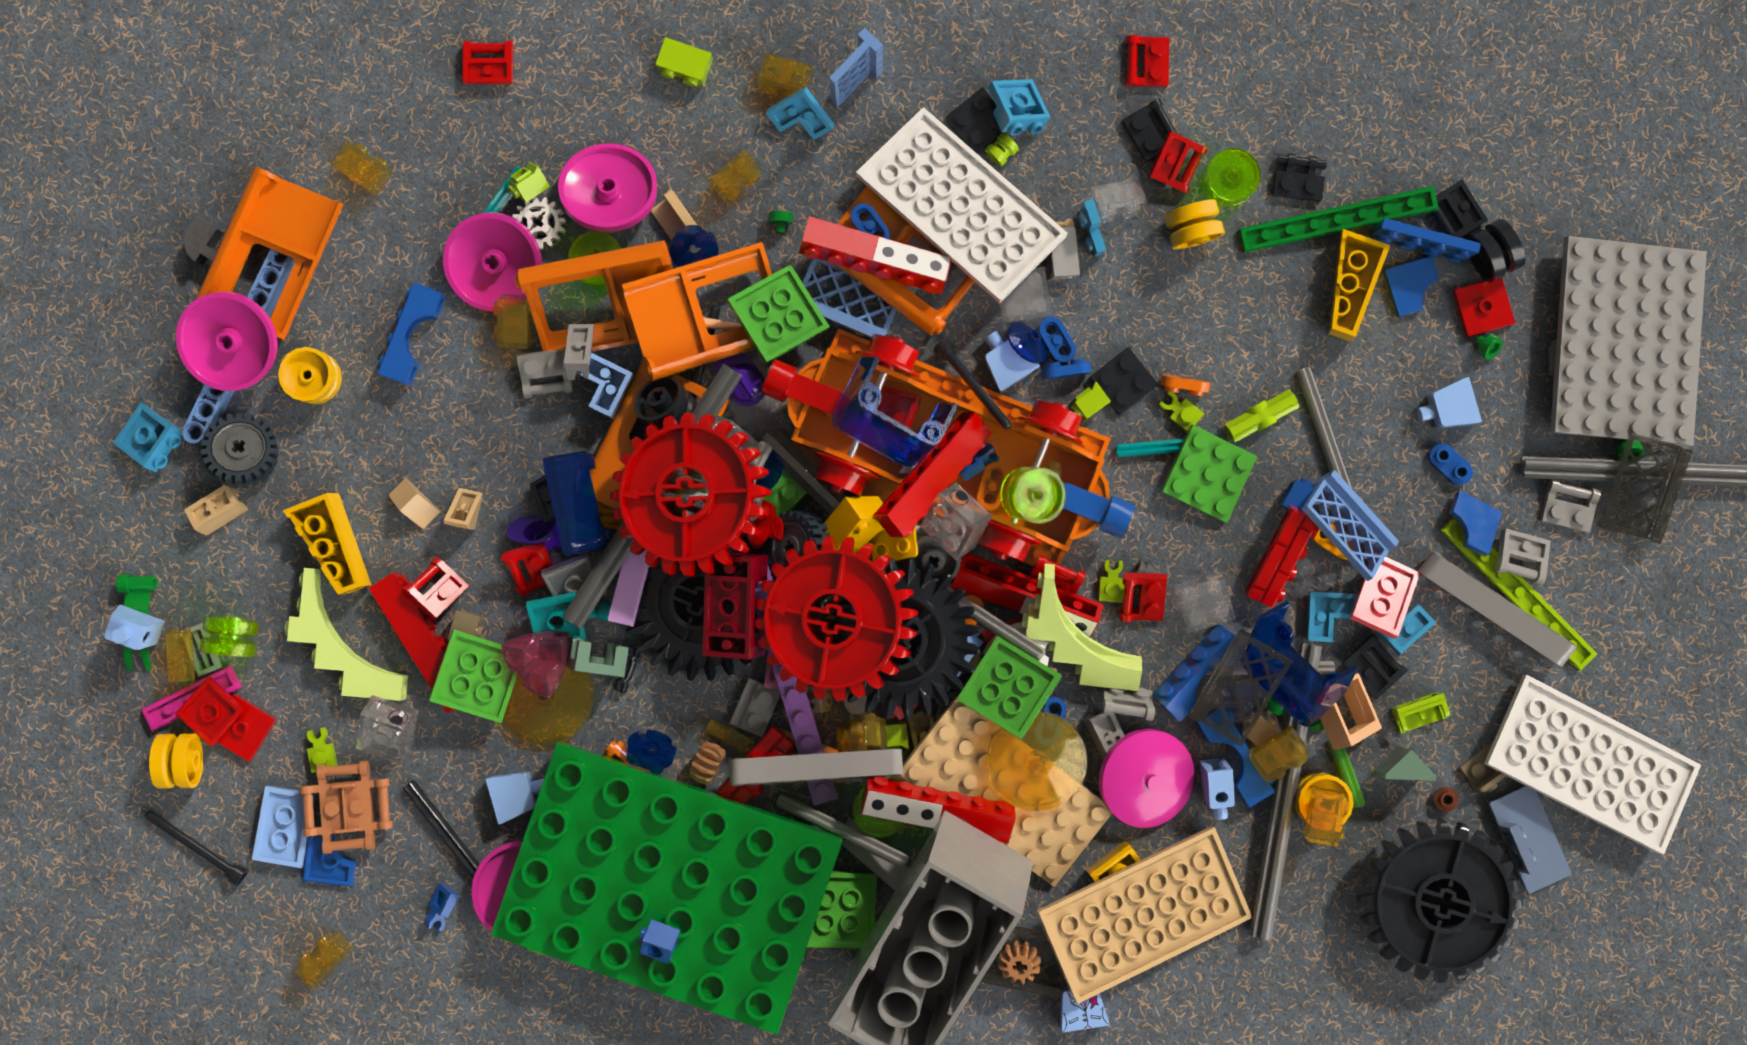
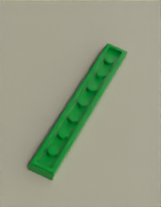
M1434 186L1239 228L1243 253L1339 233L1343 229L1349 231L1376 225L1384 218L1399 220L1438 211L1439 208Z

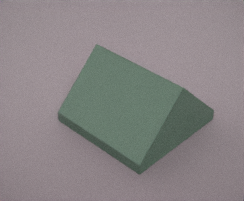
M1400 746L1373 769V775L1384 779L1436 781V775L1411 749Z

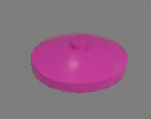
M610 143L590 146L576 153L563 167L558 181L560 201L567 215L582 227L598 232H616L638 224L652 210L658 191L656 174L650 162L642 154L630 147Z
M496 212L480 213L463 220L450 233L443 251L444 272L451 288L463 301L485 311H504L527 299L526 293L517 288L515 274H518V269L542 264L540 248L530 230L515 218Z
M218 291L206 294L187 306L177 324L176 345L183 364L197 380L214 389L223 391L246 389L262 380L269 373L275 362L278 342L271 319L256 302L239 293Z
M1140 729L1120 738L1107 752L1099 772V790L1107 809L1122 822L1139 828L1155 827L1176 816L1188 801L1194 784V766L1186 747L1174 736L1157 729Z
M523 840L509 842L496 848L483 859L475 872L472 882L473 906L480 921L491 932Z

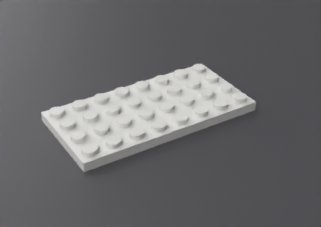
M924 107L856 172L857 178L945 256H948L955 265L999 304L1067 237V232Z
M1522 675L1484 762L1485 765L1653 852L1663 855L1701 767L1695 761L1528 675Z

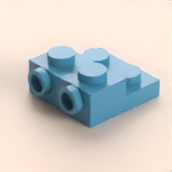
M1032 79L991 81L988 89L997 106L993 115L1001 132H1010V135L1015 136L1022 131H1030L1034 135L1044 129L1051 117Z
M140 403L113 444L144 468L157 472L158 469L166 466L168 462L167 456L170 451L181 444L182 430L168 419L160 416L149 406Z

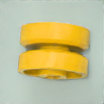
M1216 200L1191 203L1164 214L1166 227L1176 230L1169 237L1172 249H1184L1202 245L1225 234L1222 221L1211 220L1219 213Z
M309 347L297 348L288 353L280 363L278 371L280 385L286 394L293 399L314 405L325 403L332 399L339 391L342 381L341 369L336 360L320 350Z
M196 733L180 734L178 737L174 734H158L154 738L150 750L149 770L152 783L157 789L173 788L175 785L179 788H195L198 785L203 770V747L200 737Z
M1322 772L1309 773L1299 780L1294 810L1300 819L1315 828L1323 830L1335 829L1347 821L1352 813L1354 803L1352 792L1346 783L1338 777ZM1321 797H1324V802L1319 804L1320 801H1323Z

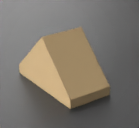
M407 478L389 494V497L399 511L422 529H425L441 512Z
M459 488L445 516L444 524L475 530L483 493Z

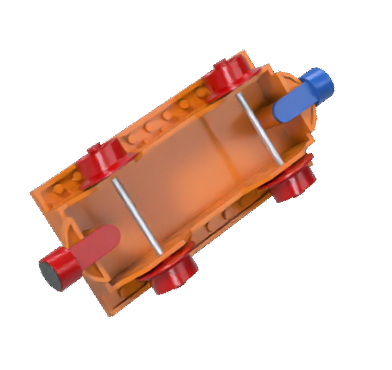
M839 328L824 358L809 362L798 373V368L775 359L768 370L762 386V394L781 402H785L787 399L788 414L795 426L791 437L792 442L783 465L830 485L829 489L843 495L844 491L860 497L879 496L884 503L908 475L906 472L900 474L899 471L903 466L896 465V462L901 460V456L896 454L897 451L904 450L900 442L864 432L882 387L885 385L919 395L922 398L908 435H911L914 439H917L916 435L918 432L921 433L922 438H925L928 432L931 433L930 439L934 440L937 436L940 438L961 413L977 412L993 433L987 440V444H992L995 448L994 452L1000 458L997 462L1003 464L1008 471L1002 501L996 510L985 511L977 503V494L984 470L967 481L959 473L958 479L945 489L942 498L934 502L929 508V513L920 521L926 523L942 521L950 524L960 532L962 538L993 551V556L1005 561L1009 557L1034 566L1040 554L1046 556L1047 560L1060 565L1065 552H1068L1072 540L1087 536L1098 525L1100 531L1121 539L1131 523L1135 504L1115 496L1110 498L1108 481L1101 470L1105 461L1103 457L1111 438L1079 426L1082 417L1068 410V407L1061 403L1035 400L1032 407L982 387L1010 420L1011 427L1003 429L962 378L918 361L919 352L904 344V340L894 336L889 338L880 334H873L871 340L868 341ZM919 443L922 448L929 450L932 448V445L928 443ZM911 448L907 452V463L912 461L913 453ZM918 453L919 458L917 459V463H919V461H920L925 455H922L921 453ZM993 471L991 478L994 480L999 479L1000 473ZM953 490H961L966 493L969 498L968 503L965 504L967 500H959L956 497V492L958 491ZM988 494L984 500L990 504L994 501V497Z

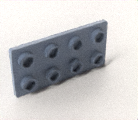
M1525 785L1488 802V806L1526 893L1531 894L1571 875V870L1535 790Z

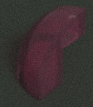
M560 631L530 633L511 639L501 645L509 670L512 673L516 671L525 681L523 686L531 692L549 699L560 684L567 666L570 652V633Z

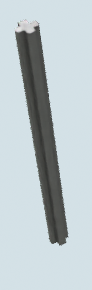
M725 364L722 365L693 411L696 425L704 414L717 417L742 378L741 374ZM624 521L563 615L567 621L575 624L577 627H583L631 552L630 546L634 538L625 540L619 535L621 527L625 525Z
M1522 456L1519 467V476L1531 479L1747 487V465Z
M1299 643L1274 787L1275 793H1273L1253 918L1249 932L1250 936L1263 940L1272 939L1313 702L1311 694L1315 690L1322 646L1308 643Z

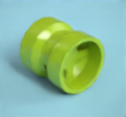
M1004 132L997 137V141L994 144H990L985 149L986 154L999 167H1002L1007 162V158L1010 155H1015L1019 151L1017 144Z

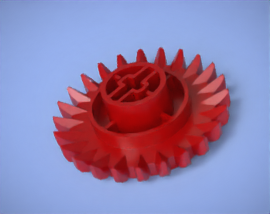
M687 412L683 414L679 425L675 417L667 416L663 420V429L660 430L653 424L647 426L646 434L648 438L645 440L638 437L633 438L631 444L635 449L631 455L622 453L619 459L625 465L624 470L616 471L613 474L612 479L619 482L620 485L619 489L610 493V499L619 502L620 507L615 509L612 515L614 520L624 521L625 523L619 531L620 537L625 540L634 538L630 546V551L634 555L639 556L647 550L645 563L649 567L655 568L662 558V568L666 574H675L677 562H679L680 569L685 576L694 577L695 562L698 563L703 572L713 574L712 557H715L724 565L731 566L733 561L727 548L731 547L737 551L747 553L749 549L740 538L742 532L754 536H760L761 531L749 521L750 516L766 517L769 514L766 509L754 504V498L771 495V490L760 485H754V480L769 474L768 470L760 466L749 465L750 462L761 455L760 450L755 448L740 450L749 439V436L739 432L728 438L727 436L733 428V424L728 421L720 422L713 430L715 417L710 414H704L699 419L697 425L695 414ZM702 475H703V477L705 478V480H706L707 483H701V482H699V481H702ZM696 491L708 494V496H689L688 500L677 497V495L696 494ZM678 507H681V508H684V509H687V510H683V515H682L681 512L679 511Z
M826 536L824 538L821 551H818L813 540H807L804 543V556L802 557L795 549L788 550L786 557L789 565L787 567L781 563H774L772 565V571L777 579L775 581H762L761 587L768 593L767 599H758L755 602V606L759 610L764 611V617L755 620L754 626L755 628L765 630L766 636L758 641V645L760 648L770 647L773 652L768 656L767 664L769 666L778 664L783 666L779 675L780 680L783 682L790 680L793 676L796 677V691L799 693H804L810 685L814 686L813 693L818 700H823L827 690L831 689L836 701H844L846 698V687H849L856 697L865 696L863 684L865 680L875 689L883 687L884 683L878 672L881 670L889 675L898 674L899 669L890 658L892 656L897 658L909 657L910 651L898 644L899 640L913 638L917 635L915 630L902 626L903 620L911 619L918 615V611L915 609L901 607V602L910 598L914 591L912 589L896 590L894 586L905 575L904 571L899 570L886 574L884 570L888 566L891 556L882 555L871 561L870 558L874 549V545L871 543L863 545L857 553H854L855 539L853 537L845 538L839 550H836L833 536ZM834 594L833 601L848 600L853 605L855 611H852V606L845 602L831 603L826 606L821 604L828 596ZM818 612L826 614L837 612L836 616L856 619V624L847 622L837 624V620L818 617ZM853 632L846 641L839 642L840 635L838 633ZM824 633L835 635L826 636Z

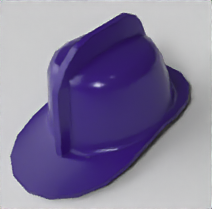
M739 353L718 360L716 375L723 364L742 375V378L730 395V398L736 404L753 406L764 398L762 386L765 379L749 356L745 353Z
M530 515L521 517L509 525L507 535L511 540L527 545L545 542L548 551L559 549L561 547L559 541L561 521L559 520L548 526L542 516Z

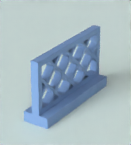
M866 28L858 34V48L829 77L831 103L836 108L869 74L877 79L883 72V44Z
M812 260L802 283L805 288L816 284L820 296L812 299L831 328L836 330L839 328L868 341L871 340L873 334L886 336L897 310L891 305L884 307L881 298L875 293L862 298L858 286L863 284L859 281L855 282L854 278L840 267L823 260ZM819 263L826 266L829 275L817 279L814 272L816 264ZM842 274L849 276L852 284L839 288L835 277ZM832 279L836 290L823 294L819 283ZM854 288L858 300L846 304L842 292ZM838 294L842 306L836 308L828 306L825 298ZM877 298L881 309L868 313L864 302ZM861 304L865 315L857 318L851 316L848 308ZM883 313L886 320L884 328L873 325L870 317Z
M1332 470L1316 480L1314 483L1316 488L1302 510L1368 582L1376 575L1389 550L1395 548L1399 541L1335 470ZM1313 505H1318L1320 515L1312 507ZM1327 507H1331L1333 517L1328 516ZM1330 523H1335L1337 533L1331 528ZM1343 525H1347L1349 535L1345 534ZM1347 541H1351L1353 551L1348 547ZM1359 543L1364 544L1365 553L1361 552ZM1363 559H1367L1369 569L1364 565Z

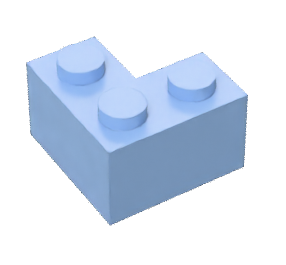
M591 353L590 365L588 366L589 376L586 379L599 386L589 407L614 419L635 375ZM578 371L577 374L583 377V372Z

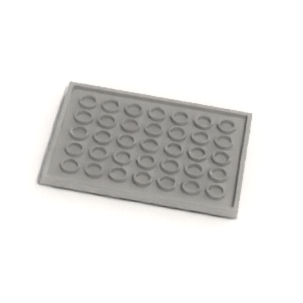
M1574 236L1564 237L1550 433L1694 446L1707 251Z

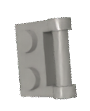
M566 348L517 355L524 399L533 398V395L565 391L566 393L574 392L573 381L567 379L564 367ZM563 375L562 382L531 386L530 379Z
M1550 479L1540 521L1590 533L1601 491L1594 488L1588 490L1560 483V480ZM1559 492L1587 499L1586 506L1555 499L1556 493Z
M1507 528L1501 530L1498 558L1494 565L1495 572L1501 574L1507 572L1532 579L1534 583L1543 584L1547 576L1551 541ZM1509 557L1536 564V569L1533 570L1509 563Z
M1103 687V714L1111 715V713L1144 717L1145 720L1153 721L1155 715L1153 693L1151 690L1139 688V691Z

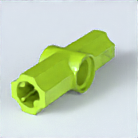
M1290 389L1284 391L1268 401L1264 400L1246 410V413L1224 424L1225 430L1233 443L1249 436V434L1255 431L1259 432L1276 423L1277 419L1299 408L1298 400Z

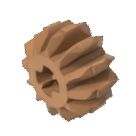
M708 741L702 744L689 769V777L700 784H711L723 764L726 755L725 750L720 748L719 745Z
M1016 940L1014 947L1006 944L1005 951H1001L999 954V969L1003 970L1002 975L1004 978L1010 977L1012 984L1019 979L1024 985L1025 978L1033 981L1034 974H1039L1040 972L1039 964L1041 963V957L1037 955L1035 946L1029 948L1027 941L1023 945H1019V942Z

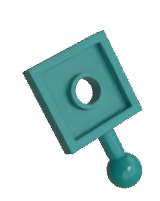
M576 592L526 602L537 649L570 643L571 637L586 639L584 625L582 628L577 627L563 616L575 598ZM601 601L594 608L588 619L598 617L601 620H608L612 603ZM554 616H559L563 619V622L559 625H554L549 620Z

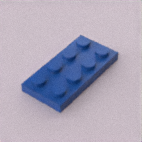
M1386 218L1374 225L1370 233V237L1376 238L1377 241L1390 245L1391 242L1400 244L1399 248L1407 251H1414V249L1423 250V254L1426 256L1438 257V255L1447 257V261L1453 263H1462V261L1478 254L1481 245L1478 242Z

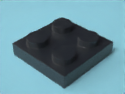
M983 87L945 117L946 122L959 138L977 154L994 142L1002 133L993 115L997 106Z
M1129 347L1089 377L1093 383L1097 382L1110 399V405L1118 415H1121L1159 385Z

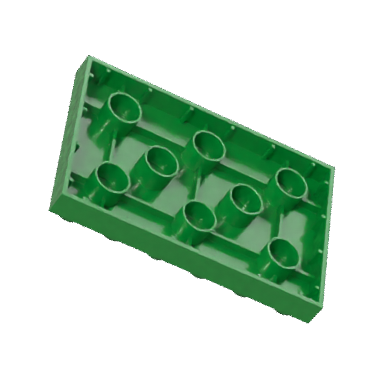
M560 741L556 743L491 936L777 1035L843 837ZM651 920L680 930L678 942L669 964L640 953L642 943L638 942L643 927L648 929Z

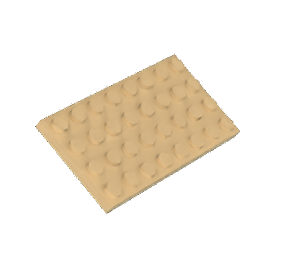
M957 693L903 763V775L900 776L912 785L930 786L941 791H955L962 795L981 796L987 800L1006 801L1009 804L1015 805L1016 820L1009 844H1003L1034 861L1032 871L1055 887L1112 813L1107 809L1099 796L1027 743L1019 740L957 700L959 694Z
M1213 826L1036 910L1072 997L1077 1004L1253 918L1217 831Z

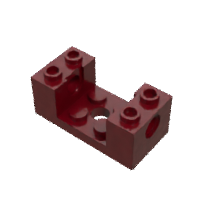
M729 553L733 561L731 566L724 565L715 557H712L714 573H705L702 656L753 659L765 655V648H760L758 641L766 636L765 630L754 629L755 586L756 582L767 580L768 555ZM728 599L734 603V611L731 614L724 607Z

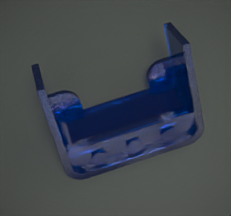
M876 356L861 357L832 415V423L840 432L904 467H912L942 440L958 404L955 402L938 403L930 420L924 421L918 431L915 432L877 410L882 394L880 389L869 381L880 358Z
M580 451L544 457L543 467L564 555L577 557L585 553L591 554L604 551L612 540L610 528H605L601 522L591 477L592 470L596 469L593 454L588 451Z
M1286 600L1259 615L1240 660L1243 668L1300 725L1307 727L1316 722L1346 693L1359 668L1354 665L1341 674L1330 672L1323 677L1291 646L1294 639L1293 629L1283 620L1290 605V602Z

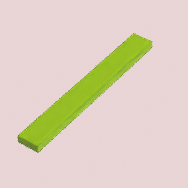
M1454 517L1439 530L1507 600L1577 646L1568 658L1569 663L1577 671H1581L1597 655L1585 640L1521 576L1507 572L1504 574L1495 572L1494 565L1498 558V552L1493 547H1491L1489 555L1484 557L1463 546V530Z

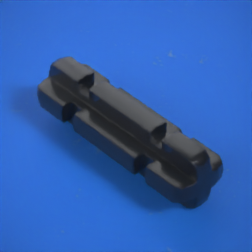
M630 645L628 649L624 677H619L614 686V689L621 693L627 692L630 685L628 682L632 679L637 665L636 660L641 654L634 645Z

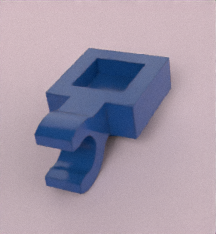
M991 443L986 444L983 449L979 450L973 456V461L962 469L960 475L965 481L985 470L984 464L997 462L1000 459L996 452H994L995 448Z
M439 883L428 906L432 909L424 920V925L429 929L435 923L434 927L442 931L446 924L444 917H449L452 908L456 904L459 895L448 885Z

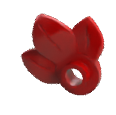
M760 500L755 504L766 509L769 512L768 516H750L749 519L761 531L760 536L748 534V540L756 550L764 544L768 537L777 541H782L783 521L776 515L774 505L767 500Z

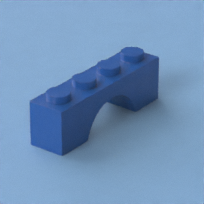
M415 282L413 287L408 288L405 295V301H407L405 307L399 311L396 317L397 327L395 332H392L387 340V346H389L387 352L381 356L378 362V374L411 387L420 364L410 352V335L413 329L421 322L429 319H438L447 296Z
M1218 624L1152 694V697L1169 714L1181 722L1197 705L1196 689L1204 675L1217 667L1231 668L1247 649L1233 633Z
M1218 706L1194 720L1207 742L1226 743L1236 751L1240 761V771L1234 781V787L1246 806L1250 808L1275 793L1272 785H1274L1273 779L1267 771L1263 773L1259 764L1262 762L1254 750L1250 751L1246 743L1249 740L1242 733V729L1237 730L1233 722L1236 719L1229 708L1224 709L1223 706Z

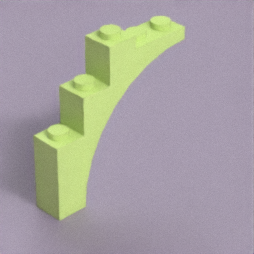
M1045 563L1044 572L1038 574L1037 588H1041V594L1035 595V604H1029L1028 613H1023L1022 628H1026V637L1050 641L1048 651L1053 652V662L1076 664L1075 674L1079 675V685L1139 691L1142 675V657L1121 653L1105 647L1089 638L1076 627L1065 613L1058 598L1055 586V564Z
M304 568V573H301L299 578L302 593L297 601V611L300 614L299 616H289V621L285 624L287 641L315 643L316 648L312 651V662L315 663L314 668L344 671L339 679V689L342 690L341 696L397 701L406 700L408 675L390 672L372 665L355 654L342 641L332 626L324 608L320 569Z

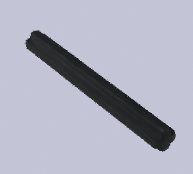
M412 780L403 787L405 793L469 875L474 878L475 872L480 865L478 860L417 782Z

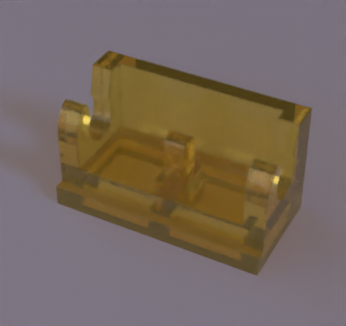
M176 627L169 628L165 633L168 682L195 681L191 628L187 627L181 631H177Z

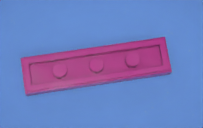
M232 665L207 676L212 677L229 694L242 688ZM207 677L141 709L151 732L180 719L175 713Z

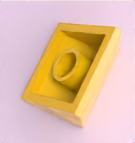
M1125 840L1086 870L1096 882L1140 861V858Z

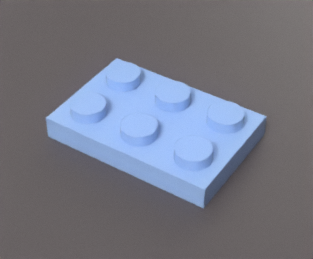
M265 786L252 860L296 868L304 866L308 836H302V829L304 828L302 794H299L298 790ZM312 793L313 810L315 805L316 793Z

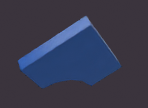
M1432 256L1383 271L1397 318L1423 310L1422 298L1425 290L1431 283L1439 279Z
M1458 491L1455 494L1449 514L1462 527L1464 534L1463 546L1485 557L1490 553L1502 512L1462 491Z
M332 834V841H336V834ZM322 835L308 836L303 881L352 887L354 885L357 861L347 858L340 850L333 851L332 854H323Z

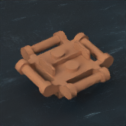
M368 760L360 761L359 764L327 767L326 764L317 765L318 784L299 786V794H302L304 815L302 836L322 835L323 854H332L333 851L358 848L374 850L375 830L393 828V821L390 820L387 789V786H390L389 778L371 779ZM361 775V780L328 783V776ZM373 787H377L380 821H375ZM319 792L322 826L315 827L312 793ZM365 831V838L332 841V834Z

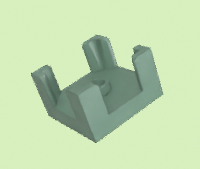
M571 637L567 667L574 671L624 677L629 647L608 643L606 657L590 656V642Z

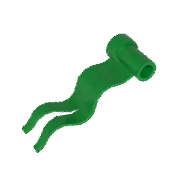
M119 574L116 587L118 593H125L124 606L148 615L150 591H155L157 588L156 576ZM124 646L123 654L126 671H132L133 649ZM149 647L140 649L141 658L146 670H151Z

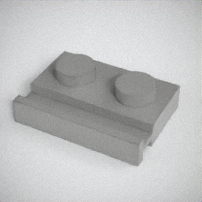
M749 678L730 724L763 737L781 695L780 690L764 688L763 683Z

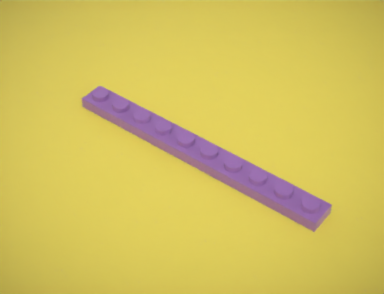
M768 566L767 580H772ZM762 581L756 582L755 602L758 599H767L768 593L761 587ZM755 606L758 619L763 618L764 611L759 610ZM768 647V654L771 655L773 652L771 648ZM781 664L772 666L798 754H823L824 750L806 691L804 693L796 691L797 678L794 676L785 682L780 680L779 675L783 669ZM832 780L807 782L814 806L838 799Z

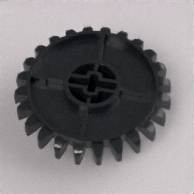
M747 536L742 540L745 542L749 549L751 544ZM731 547L727 548L729 553L748 554L737 551ZM759 551L754 554L764 555V551ZM661 558L655 568H648L636 615L638 621L634 623L633 627L629 626L626 629L627 634L643 633L645 636L636 646V650L641 652L653 647L656 651L650 661L652 666L660 664L666 658L669 659L668 675L670 676L675 675L682 665L687 666L686 674L688 681H693L696 678L699 668H704L705 675L709 681L714 680L717 666L719 665L722 666L727 675H733L735 672L733 660L736 658L702 656L703 625L695 624L697 617L692 616L689 620L685 619L679 609L678 602L688 605L686 610L690 614L704 616V607H700L698 612L695 610L697 603L682 598L679 594L681 590L700 596L705 587L696 586L695 589L685 586V584L694 578L705 577V572L695 562L694 577L685 576L680 569L679 562H677L675 574H666L662 568ZM729 599L726 600L724 604L725 610L731 614L734 611V603ZM755 610V618H754V621L758 619L757 614H756V610ZM739 659L747 666L752 663L751 659Z
M891 558L886 567V574L899 571L894 558ZM914 558L907 559L903 570L905 575L894 586L896 590L912 589L914 591L910 598L901 602V607L918 611V615L911 618L903 626L908 627L913 622L918 626L919 629L916 632L917 635L921 633L922 639L920 651L916 656L912 650L910 656L907 657L908 661L897 662L891 660L899 669L896 675H889L880 670L878 674L884 683L883 687L875 689L866 680L863 681L865 696H867L865 713L869 714L879 702L884 703L883 712L885 719L891 718L896 705L902 707L905 719L909 720L914 712V704L919 703L922 711L929 715L932 712L931 698L934 696L943 705L949 704L950 698L946 687L949 685L955 690L962 691L964 684L957 673L960 671L972 674L975 669L969 661L964 659L965 655H974L980 652L979 646L968 642V637L978 634L980 627L974 624H966L965 620L976 611L975 607H960L958 603L964 597L966 591L961 588L950 593L947 588L952 579L951 575L946 574L936 581L933 579L934 565L931 563L927 564L921 573L916 572ZM848 600L843 601L845 603L850 604L852 606V611H855L853 605ZM837 612L830 613L836 617L837 624L844 622L856 624V619L836 616ZM853 632L838 633L840 635L839 642L846 641ZM913 638L903 641L907 650L915 643ZM850 691L847 701L852 703L858 697Z
M1437 819L1436 834L1432 833L1431 828L1425 822L1417 821L1416 826L1419 837L1415 838L1409 831L1399 828L1397 832L1403 844L1402 846L1398 847L1387 840H1382L1381 845L1390 857L1384 860L1380 857L1369 856L1368 860L1380 873L1378 876L1371 874H1362L1360 876L1363 882L1375 889L1374 893L1357 895V899L1368 906L1374 907V911L1359 917L1365 924L1379 926L1378 929L1367 935L1369 941L1373 943L1388 942L1379 952L1382 958L1389 960L1401 955L1395 965V968L1400 972H1407L1415 964L1414 977L1418 980H1425L1432 970L1434 971V980L1437 983H1445L1449 972H1452L1454 978L1458 981L1466 980L1468 968H1471L1477 974L1483 973L1485 971L1483 963L1485 959L1488 958L1496 963L1501 959L1497 948L1500 945L1505 947L1511 946L1513 941L1507 935L1509 929H1518L1520 921L1512 917L1513 911L1523 908V901L1514 898L1512 893L1518 891L1521 884L1519 880L1515 878L1508 879L1507 877L1514 868L1512 861L1505 859L1498 862L1502 853V848L1499 844L1492 843L1487 849L1484 848L1487 842V836L1484 832L1477 830L1471 840H1469L1468 826L1462 822H1457L1454 835H1452L1449 824L1443 819ZM1436 880H1437V881H1439V882H1441V883H1443V884H1445V885H1447V886H1450V887H1452V884H1453L1454 889H1455V892L1452 891V890H1450L1449 888H1447V887H1445V886H1443V885H1441V884H1439V883H1437V882H1433V881H1436ZM1423 893H1427L1440 898L1445 897L1455 902L1452 907L1435 901L1433 903L1425 898H1421ZM1421 907L1433 913L1434 915L1440 917L1441 919H1438L1426 912L1423 916Z

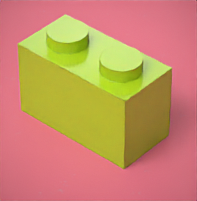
M665 37L655 65L657 70L660 71L661 76L668 79H674L675 76L683 79L684 84L697 87V84L704 86L713 57L710 52Z

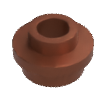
M1441 787L1434 793L1433 802L1439 810L1449 812L1457 807L1459 797L1454 789ZM1446 795L1450 796L1448 804L1443 802V798Z

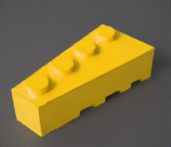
M1345 229L1342 230L1339 237L1329 326L1330 335L1353 342L1390 245Z
M326 493L283 510L287 518H290L295 525V530L299 536H302L309 546L308 550L312 556L316 557L322 566L323 573L338 595L350 594L372 585L339 493Z
M879 496L845 497L824 524L828 528L825 533H830V536L834 537L836 550L840 549L841 543L845 538L853 537L855 539L854 553H857L863 545L867 544L883 529L873 516L883 504Z

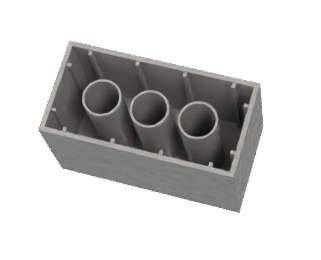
M944 811L851 963L828 1025L862 1045H940L1022 917L1034 861L951 813Z

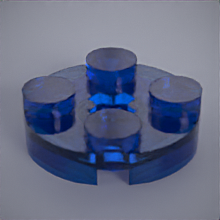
M688 225L677 230L675 236L671 239L669 253L674 264L681 267L718 256L719 243L716 236L710 230L707 232L701 226ZM691 245L701 249L696 253L689 251Z
M647 730L646 734H639V731H637L628 738L626 761L632 765L649 770L651 773L660 774L663 772V769L668 768L674 762L677 749L676 746L672 745V739L662 732Z

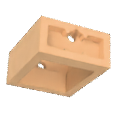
M1347 672L1333 677L1334 682L1328 681L1318 686L1319 690L1311 694L1312 701L1333 750L1353 746L1382 728L1359 673L1349 676ZM1340 688L1356 723V726L1347 730L1332 694Z

